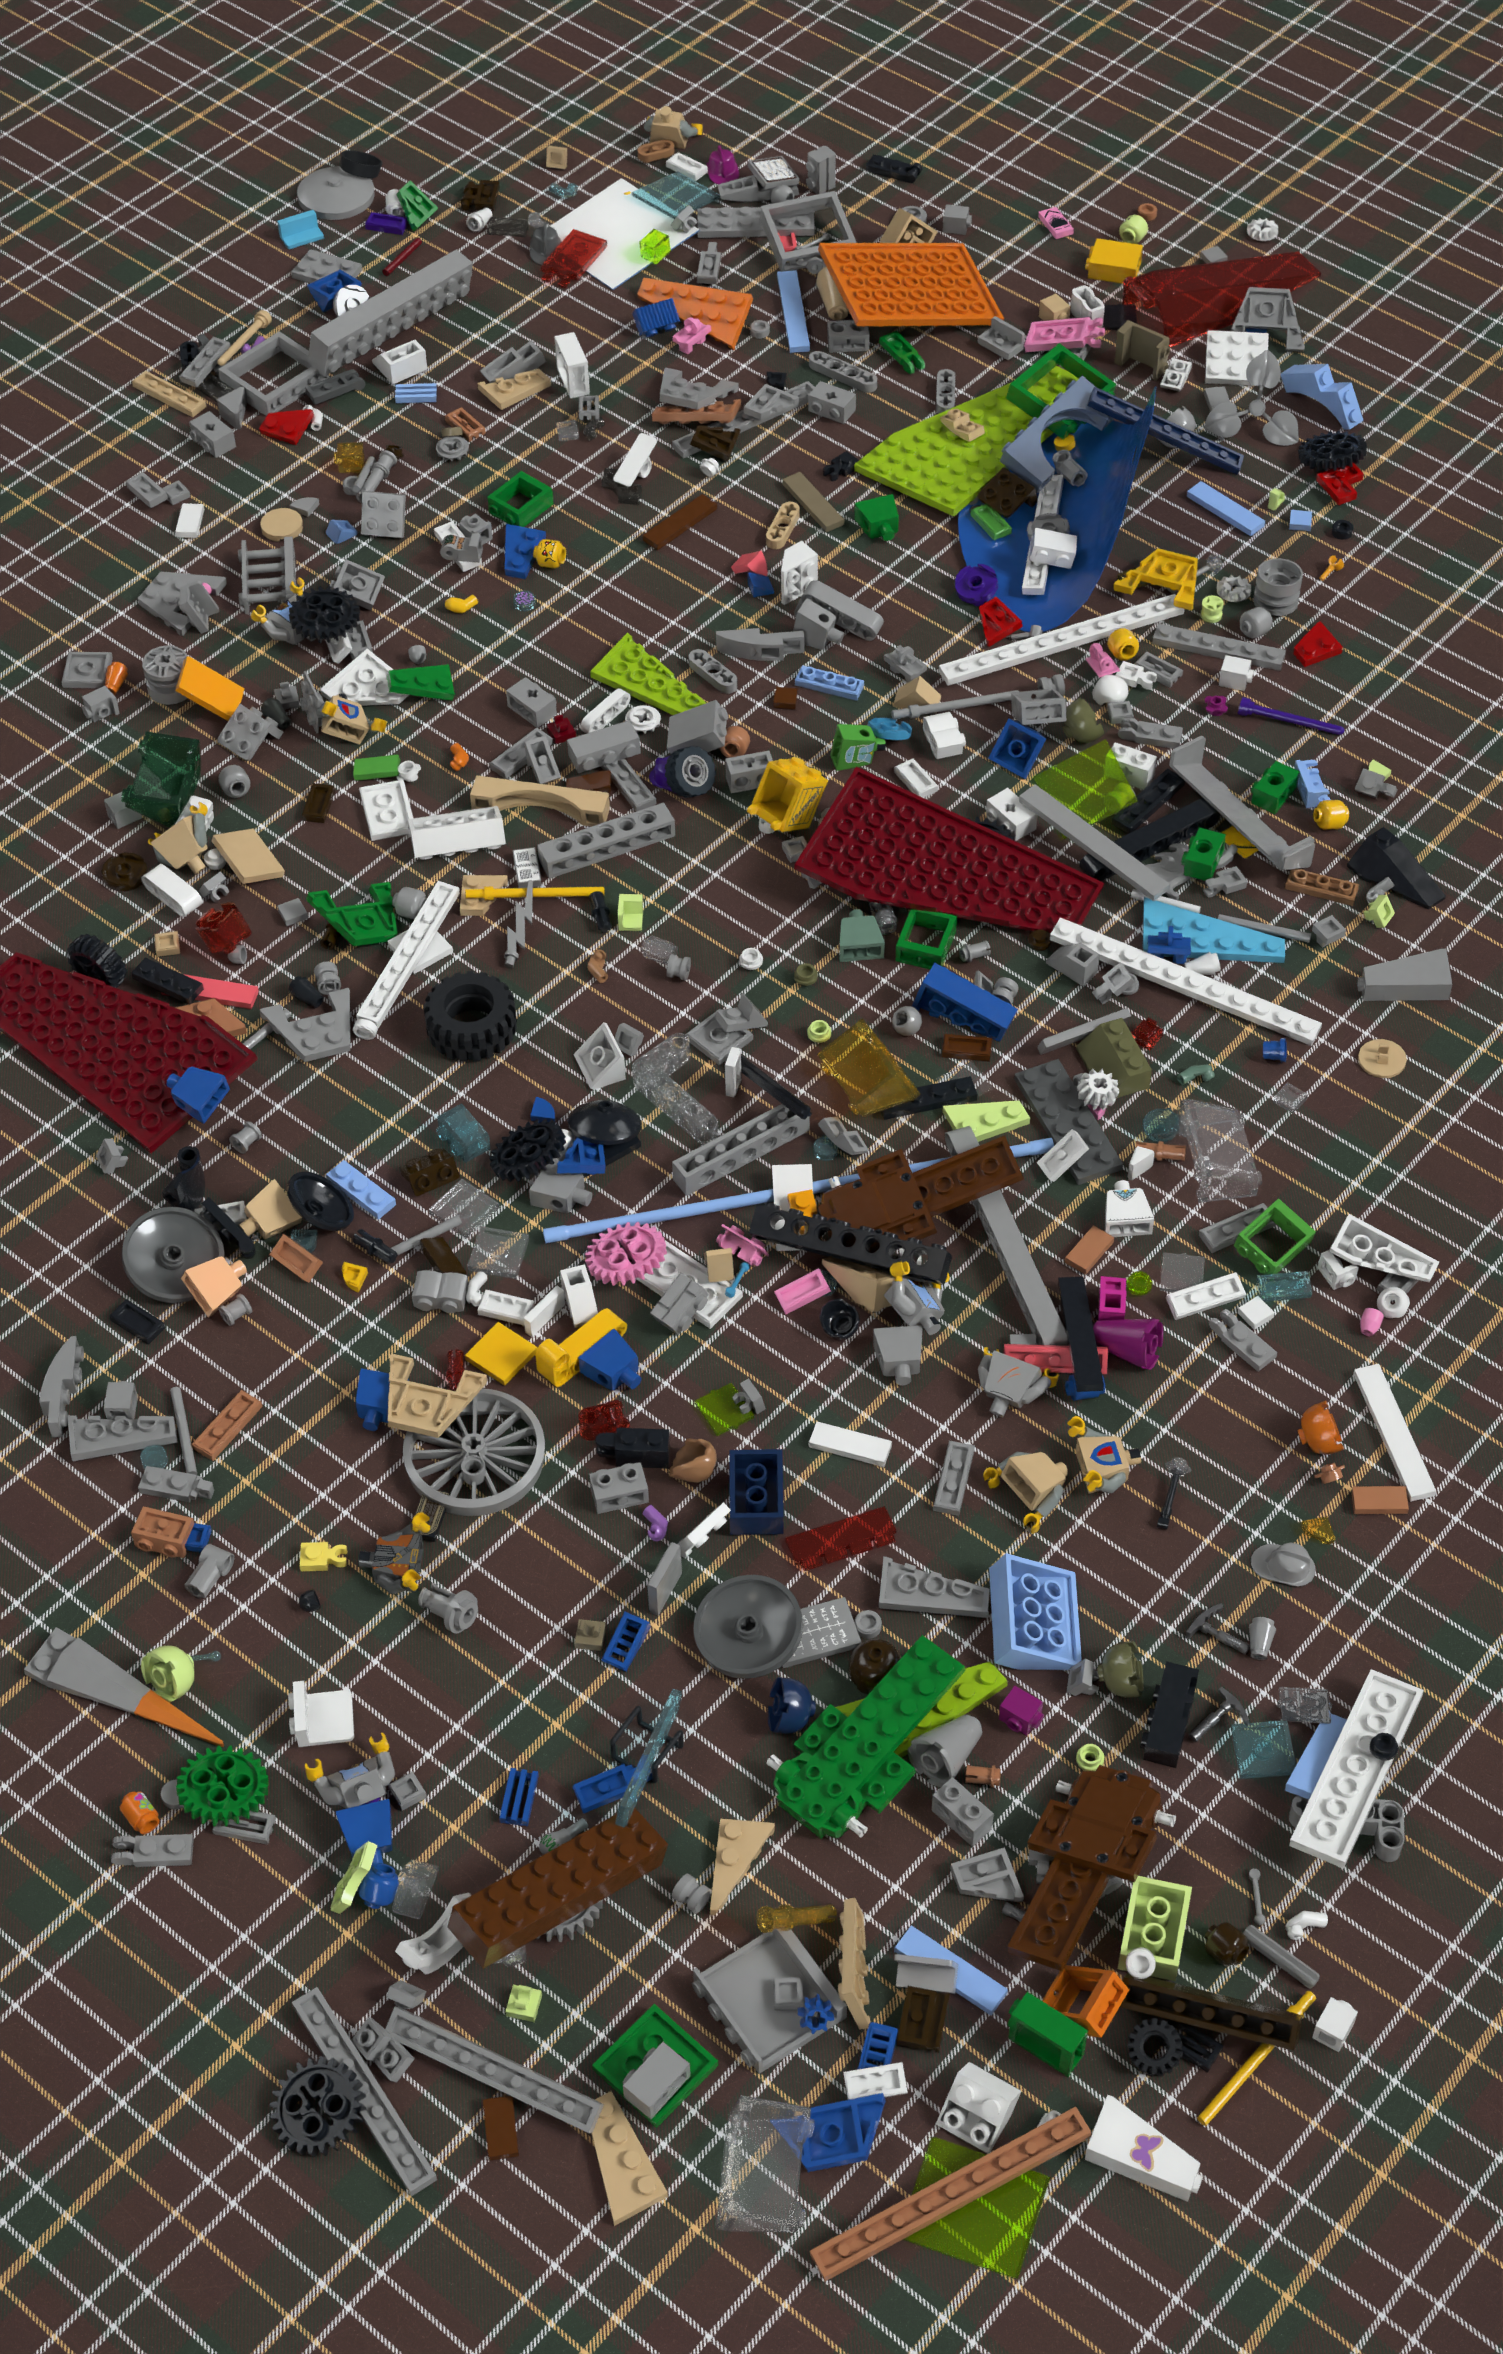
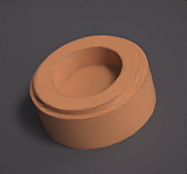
M1142 204L1138 207L1137 215L1143 217L1145 221H1152L1157 217V208L1153 204Z

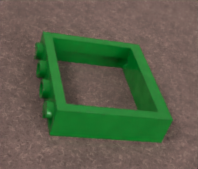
M1059 343L1010 383L1006 399L1031 417L1039 418L1041 411L1047 404L1030 393L1028 389L1058 364L1077 378L1083 376L1096 388L1114 396L1117 384ZM1061 420L1047 428L1064 440L1071 433L1074 434L1081 424L1085 425L1087 422Z

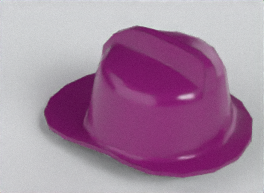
M718 145L717 150L710 154L706 165L708 166L709 178L715 184L738 179L739 170L733 153L722 149L721 145Z

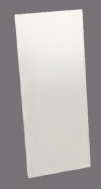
M812 1164L772 1165L774 1204L780 1206V1210L789 1211L788 1194L811 1189L813 1191ZM784 1219L776 1223L775 1230H779L784 1226ZM808 1225L804 1226V1234H806L808 1231ZM776 1244V1251L800 1250Z

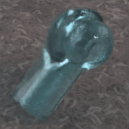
M552 183L549 190L561 198L574 197L577 194L578 186L574 183H569L568 188H563L556 183Z

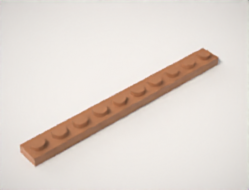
M1074 2107L810 2250V2256L823 2280L826 2282L1090 2138L1091 2130L1077 2107Z

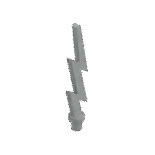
M532 880L528 881L525 909L517 901L515 902L516 933L507 926V951L504 955L506 959L504 966L506 968H513L514 963L518 960L519 954L516 952V943L525 950V919L532 925Z

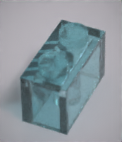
M462 1103L437 1117V1133L443 1141L446 1140L450 1144L454 1155L460 1156L465 1163L490 1150L488 1133Z

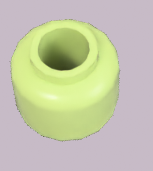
M1135 214L1130 215L1119 228L1122 240L1132 244L1139 243L1148 231L1145 219Z

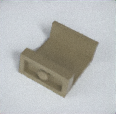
M1128 320L1117 331L1114 363L1122 366L1129 358H1132L1152 367V380L1157 381L1161 375L1165 374L1166 369L1169 367L1167 360L1170 353V338Z

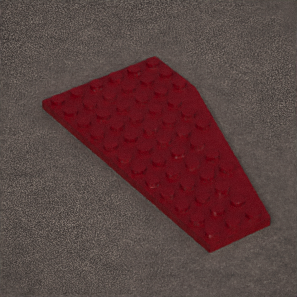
M857 766L794 865V870L855 899L914 910L946 913L959 918L1031 931L1041 929L1052 933L1060 918L1082 926L1104 886L1103 882Z
M18 952L0 965V1031L151 1154L192 1118L191 1115L175 1104L171 1095L172 1088L166 1085L167 1079L172 1073L182 1077L189 1067H195L224 1075L228 1085H230L258 1060L253 1051L208 1016H198L171 1007L169 1003L140 993L135 995L106 985L104 981L43 964L41 960Z

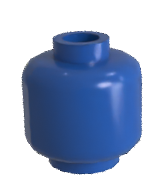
M376 1863L374 1866H371L370 1871L365 1875L358 1888V1894L364 1900L366 1906L379 1909L381 1906H388L393 1902L400 1880L395 1873V1869L383 1863Z

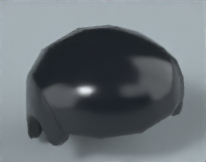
M839 1298L828 1301L822 1307L819 1315L824 1332L834 1339L846 1340L851 1338L858 1330L860 1323L858 1312L854 1306Z

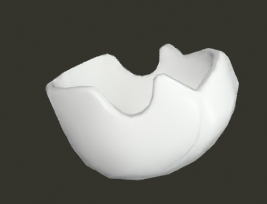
M1115 675L1101 677L1092 691L1093 699L1099 705L1123 702L1129 694L1126 682Z

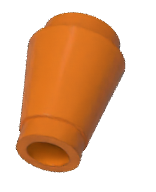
M112 662L106 671L104 686L113 695H116L128 677L127 667L120 662Z

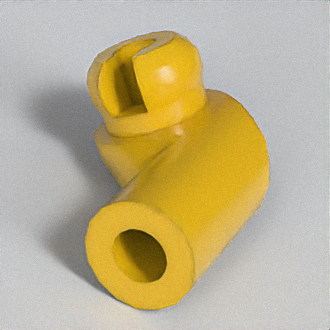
M474 595L469 596L465 600L451 597L445 601L446 609L460 614L465 613L478 604V600Z

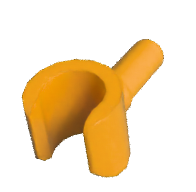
M1336 556L1329 557L1330 565L1319 577L1320 580L1324 581L1333 570H1341L1344 566L1343 560L1339 559L1334 564L1337 561Z

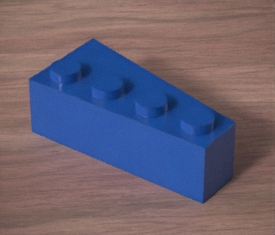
M934 963L923 980L912 1004V1007L918 1011L922 1008L930 1011L929 1015L935 1018H939L940 1015L951 1019V1024L959 1027L960 1025L970 1026L971 1031L999 1042L1018 1011L1010 1003L999 999L989 991L981 989L969 980L956 975L937 963Z

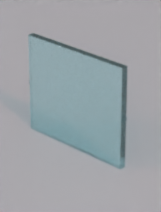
M678 171L632 192L633 197L673 219L688 205L697 210L720 199V194Z

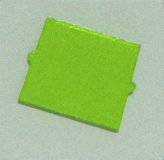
M732 1383L717 1390H711L709 1394L695 1400V1405L717 1436L733 1428L738 1429L739 1425L754 1418L751 1410L746 1414L741 1413L739 1407L745 1404V1401H741L738 1404L734 1403L732 1397L738 1391Z

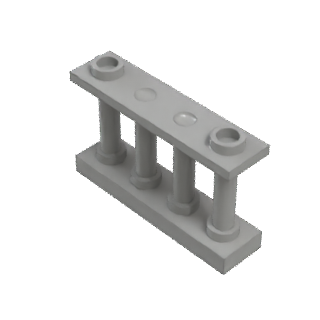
M293 536L284 537V546L278 549L248 551L246 540H241L242 549H238L239 562H242V593H239V604L244 606L245 614H250L249 603L282 600L284 603L292 596H296V593L290 590L292 581L296 586ZM274 557L285 559L281 560V563L249 565V559ZM279 571L285 573V575L277 578L249 580V574ZM273 586L286 588L282 592L249 594V588Z

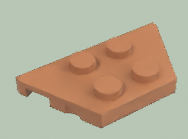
M214 998L176 1007L198 1016H208L233 1037L247 1033L245 1024Z

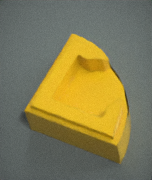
M343 1262L342 1274L344 1282L350 1289L359 1292L368 1274L367 1268Z

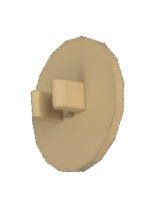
M1375 1039L1365 1043L1360 1048L1358 1055L1359 1064L1363 1070L1379 1078H1392L1399 1075L1405 1069L1407 1062L1406 1053L1401 1046L1385 1039Z

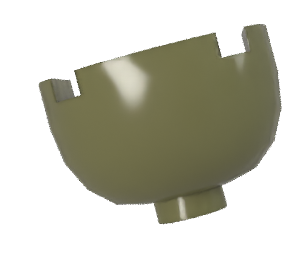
M1080 697L1067 706L1065 726L1062 729L1069 739L1073 737L1077 742L1090 743L1104 735L1101 723L1096 725L1097 721L1095 718L1097 716L1084 699L1081 700Z
M1134 1641L1114 1644L1104 1654L1102 1665H1098L1100 1682L1105 1681L1107 1689L1120 1697L1142 1696L1140 1691L1144 1689L1142 1662L1138 1661L1134 1653H1139Z

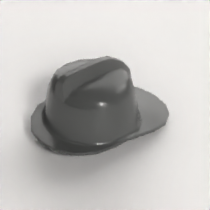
M544 222L542 227L534 230L530 241L531 259L535 263L545 266L556 263L561 256V239L558 237L557 231L547 226L546 222Z

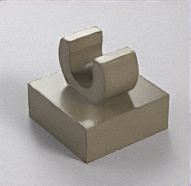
M579 1619L574 1642L575 1648L602 1651L606 1622Z

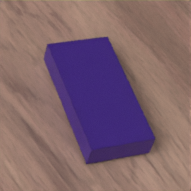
M371 212L365 223L366 230L403 235L408 225V219L406 217Z

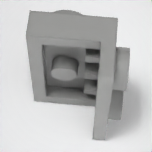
M996 316L991 320V328L978 336V344L1006 360H1010L1024 349L1025 333Z
M199 580L180 587V600H178L181 611L188 615L191 625L193 627L196 626L201 634L209 631L208 616L219 612L218 605Z

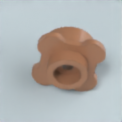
M1335 1462L1320 1467L1321 1473L1314 1476L1315 1478L1321 1477L1323 1484L1333 1482L1343 1477L1340 1469L1345 1468V1465L1336 1467Z

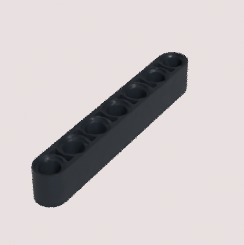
M1202 798L1113 842L1142 862L1168 849L1172 844L1181 843L1191 838V836H1195L1199 828L1209 829L1220 820L1221 814ZM1089 853L1079 863V867L1086 875L1099 881H1103L1116 874Z

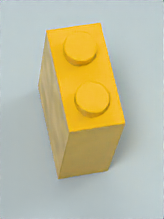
M1096 238L1095 245L1090 247L1089 258H1087L1085 270H1088V279L1135 285L1142 261L1143 245Z

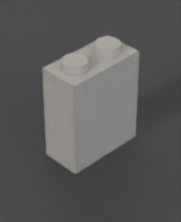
M717 700L670 716L667 750L673 753L681 748L698 746L702 750L709 752L725 746V736L727 735L726 721L728 720L726 709L721 707Z

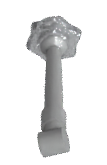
M1211 554L1206 559V566L1197 570V577L1208 570L1214 574L1219 573L1222 567L1220 558ZM1166 587V589H1167L1169 592H1171L1172 594L1177 591V590H1171L1170 588H1167V587Z

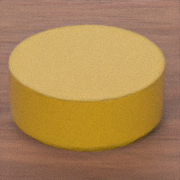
M1072 434L1068 435L1064 440L1059 436L1054 440L1057 451H1071L1076 445Z

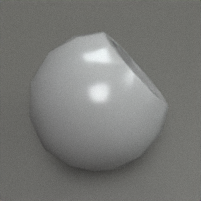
M778 185L773 188L770 197L772 204L794 199L793 190L787 185Z
M911 1006L898 1008L892 1018L893 1028L898 1034L903 1036L916 1034L922 1024L921 1014L916 1008Z

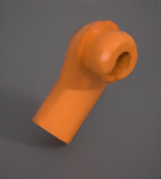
M454 743L450 747V751L454 754V759L450 762V766L455 771H459L461 767H465L468 763L469 756L459 743Z

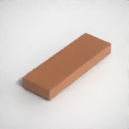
M241 1390L192 1443L193 1450L214 1461L263 1407L262 1402Z

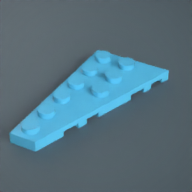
M1144 897L1143 951L1147 953L1148 935L1158 936V932H1168V926H1173V933H1182V937L1191 938V955H1188L1187 958H1198L1210 952L1211 954L1217 953L1219 960L1284 963L1285 939L1156 900L1153 902L1151 899ZM1164 954V957H1173V954Z

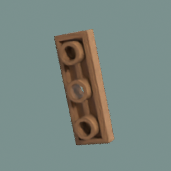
M1291 869L1285 889L1353 906L1359 884L1308 872L1303 869Z

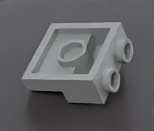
M345 559L343 566L337 567L334 578L337 580H332L330 587L333 591L339 587L340 593L346 590L347 596L352 594L353 600H357L359 606L372 610L385 576Z

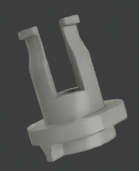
M434 1583L431 1584L432 1591L425 1587L421 1590L418 1598L419 1606L422 1608L427 1607L432 1613L444 1618V1625L447 1630L453 1633H460L469 1628L475 1621L478 1605L477 1598L471 1592L463 1590L454 1594L446 1589L438 1588Z

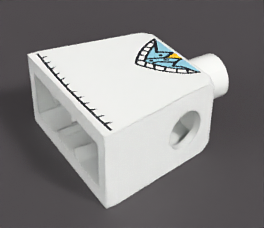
M1125 1180L1116 1182L1114 1184L1115 1190L1107 1192L1105 1232L1113 1237L1152 1234L1154 1216L1143 1190L1140 1188L1130 1189L1129 1182Z

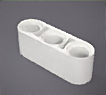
M159 864L141 877L148 891L182 917H185L203 904L199 893L163 864Z

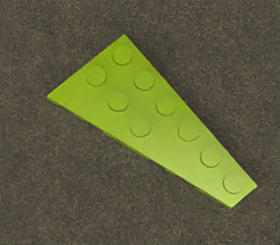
M629 633L590 671L591 678L615 689L620 688L629 693L630 696L672 715L706 704L696 693H691L684 682H679L674 677V674L656 657L650 656L645 652L644 647L640 643L636 644Z

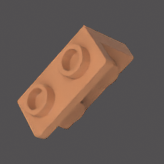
M143 1506L131 1532L134 1545L145 1552L154 1551L163 1553L171 1558H185L187 1554L185 1544L194 1526V1520L191 1517Z

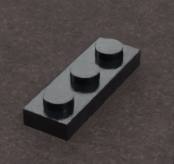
M146 957L131 972L134 980L189 1005L204 990L201 982Z

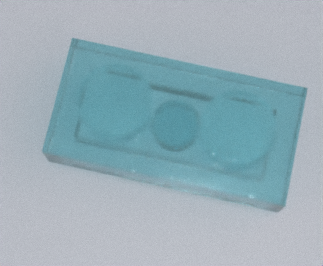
M1308 1271L1257 1275L1256 1282L1259 1295L1264 1302L1312 1297L1313 1291Z

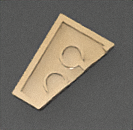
M540 369L516 374L515 378L504 380L503 377L497 378L494 383L486 384L485 381L479 382L478 390L499 409L503 410L551 386V379Z

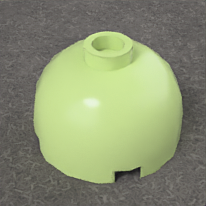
M164 1645L148 1652L147 1656L141 1660V1671L146 1684L152 1683L156 1689L154 1692L169 1703L187 1693L194 1682L193 1659L176 1646Z

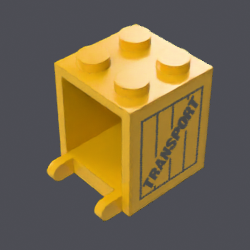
M797 757L769 761L747 812L751 815L756 814L770 823V828L774 831L787 832L809 828L828 779L823 777L820 771L806 766L805 762Z

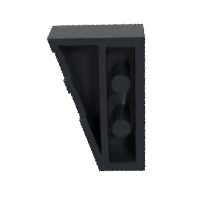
M1166 1661L1161 1685L1156 1684L1153 1701H1157L1155 1709L1150 1708L1146 1724L1151 1725L1149 1733H1143L1140 1748L1145 1749L1143 1760L1173 1768L1177 1767L1195 1696L1199 1669Z

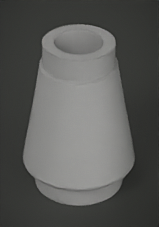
M1255 1617L1252 1623L1249 1624L1250 1651L1253 1659H1267V1654L1276 1632L1274 1621L1269 1618Z

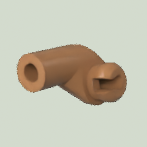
M596 950L591 955L587 965L589 972L599 983H604L608 979L607 973L603 970L606 953L602 950Z

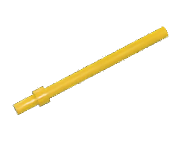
M484 886L483 889H465V898H484V900L526 897L527 888L493 889V886ZM604 887L533 888V897L590 896L595 891L605 894Z
M1306 1991L1295 2005H1290L1286 2011L1301 2014L1304 2018V2012L1316 2000V1996L1312 1992ZM1261 2043L1197 2117L1202 2125L1207 2126L1275 2046Z

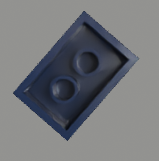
M782 1449L729 1450L730 1535L784 1534Z

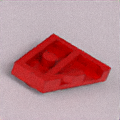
M304 409L268 413L259 431L263 435L297 445L314 416L313 410Z
M997 597L979 606V613L988 647L1023 627L1022 620Z
M1319 621L1294 647L1293 654L1304 667L1342 654L1343 647L1323 623Z

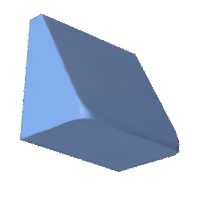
M330 520L326 530L327 536L335 544L358 534L357 530L347 520Z

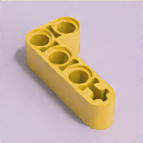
M606 1308L558 1345L552 1339H546L536 1350L537 1371L555 1387L562 1386L580 1371L578 1360L580 1355L612 1329H615L622 1337L627 1330V1323L610 1309Z

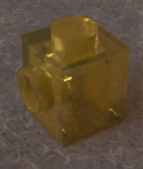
M363 442L338 443L337 452H334V464H338L339 473L361 472L365 464Z

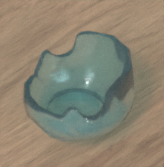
M1170 1108L1152 1110L1143 1119V1132L1153 1142L1159 1143V1141H1164L1166 1143L1173 1140L1179 1132V1116Z

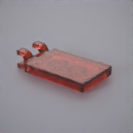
M573 229L544 261L543 266L540 268L541 272H544L541 278L542 281L549 283L556 273L557 277L561 278L558 287L566 289L572 279L578 281L606 249L607 240Z

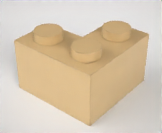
M898 208L879 243H913L914 241L917 243H932L938 231L907 211Z

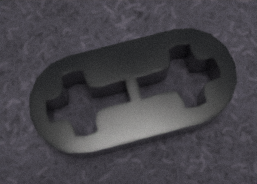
M186 341L180 345L183 371L188 367L189 362H192L199 354L198 345L193 341Z

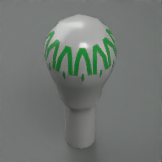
M581 1818L567 1829L563 1828L544 1835L539 1843L541 1854L544 1855L587 1829L588 1824L585 1819Z

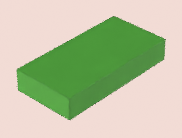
M984 504L971 509L970 515L993 540L1012 533V527L999 513Z
M399 754L355 759L353 772L355 781L399 776Z

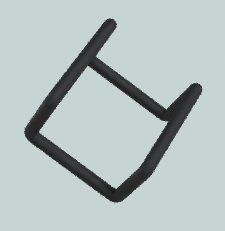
M636 1706L610 1741L611 1757L620 1764H625V1766L632 1765L633 1768H636L633 1764L616 1755V1741L637 1715V1723L669 1742L652 1765V1780L650 1782L657 1783V1768L673 1746L680 1749L684 1747L683 1731L678 1730L673 1738L644 1722L642 1720L641 1706Z

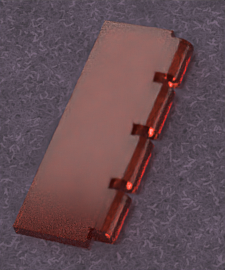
M885 1506L786 1537L785 1541L796 1565L801 1564L803 1570L808 1571L823 1566L821 1557H824L826 1563L830 1564L848 1558L846 1549H849L851 1555L855 1556L873 1550L871 1541H874L877 1548L895 1543L894 1534H896V1528Z

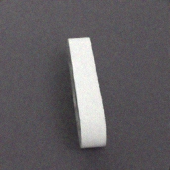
M620 688L616 689L583 718L581 730L585 733H590L604 728L628 706L630 694Z

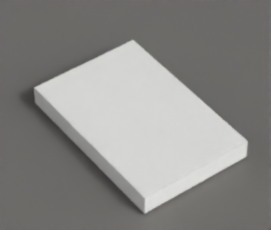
M404 780L359 788L372 841L410 834L408 819H413Z

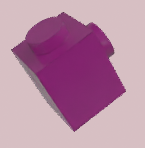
M1014 1686L1000 1705L999 1720L1006 1723L1011 1730L1021 1732L1027 1736L1032 1728L1037 1729L1044 1718V1714H1042L1043 1702Z

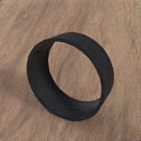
M354 150L341 152V169L343 171L363 178L378 177L383 164L379 158Z

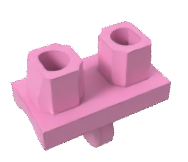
M687 318L684 321V328L673 336V342L679 344L680 351L689 354L693 351L695 343L702 344L705 341V335L711 331V326L702 324L699 319Z

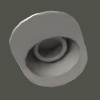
M1297 1543L1263 1545L1256 1549L1251 1556V1566L1254 1572L1270 1581L1299 1587L1307 1585L1315 1576L1313 1560L1307 1550Z

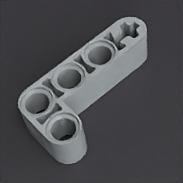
M816 580L809 583L794 612L796 617L798 610L807 598L836 616L835 624L867 641L875 639L884 623L882 616Z
M1298 1795L1293 1799L1289 1813V1822L1295 1828L1303 1814L1302 1811L1305 1810L1309 1801ZM1375 1799L1360 1834L1374 1835L1375 1853L1382 1861L1393 1862L1400 1856L1405 1839L1404 1811L1396 1801ZM1383 1816H1390V1817H1392L1394 1820H1393V1821L1387 1820V1819H1385ZM1384 1842H1391L1395 1846H1387Z

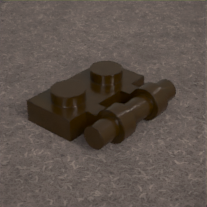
M480 180L479 184L469 181L464 187L465 195L461 198L462 210L467 211L471 205H474L475 210L489 208L491 211H494L500 189L499 181Z

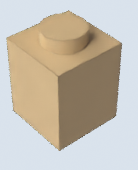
M1053 294L1040 300L1039 317L1043 321L1069 319L1070 305L1057 294Z

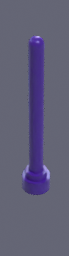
M1242 697L1238 710L1239 715L1247 716V714L1252 715L1253 713L1337 735L1344 733L1342 726L1258 706L1249 698Z

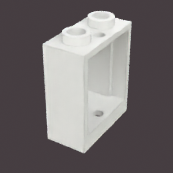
M575 333L555 336L557 370L569 397L575 398L590 394L588 361Z

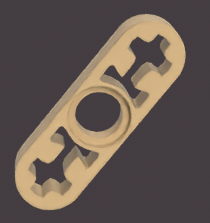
M786 502L781 505L766 533V545L769 548L780 549L785 545L800 517V508L797 503ZM779 524H787L788 526H786V527H779L778 525H779Z

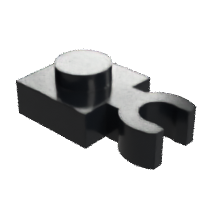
M846 451L831 460V465L823 468V475L831 474L830 480L832 482L836 481L840 474L846 477L855 471L854 464L859 460Z

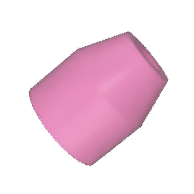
M1366 1308L1360 1320L1361 1333L1366 1336H1373L1381 1326L1384 1318L1383 1313L1373 1308Z

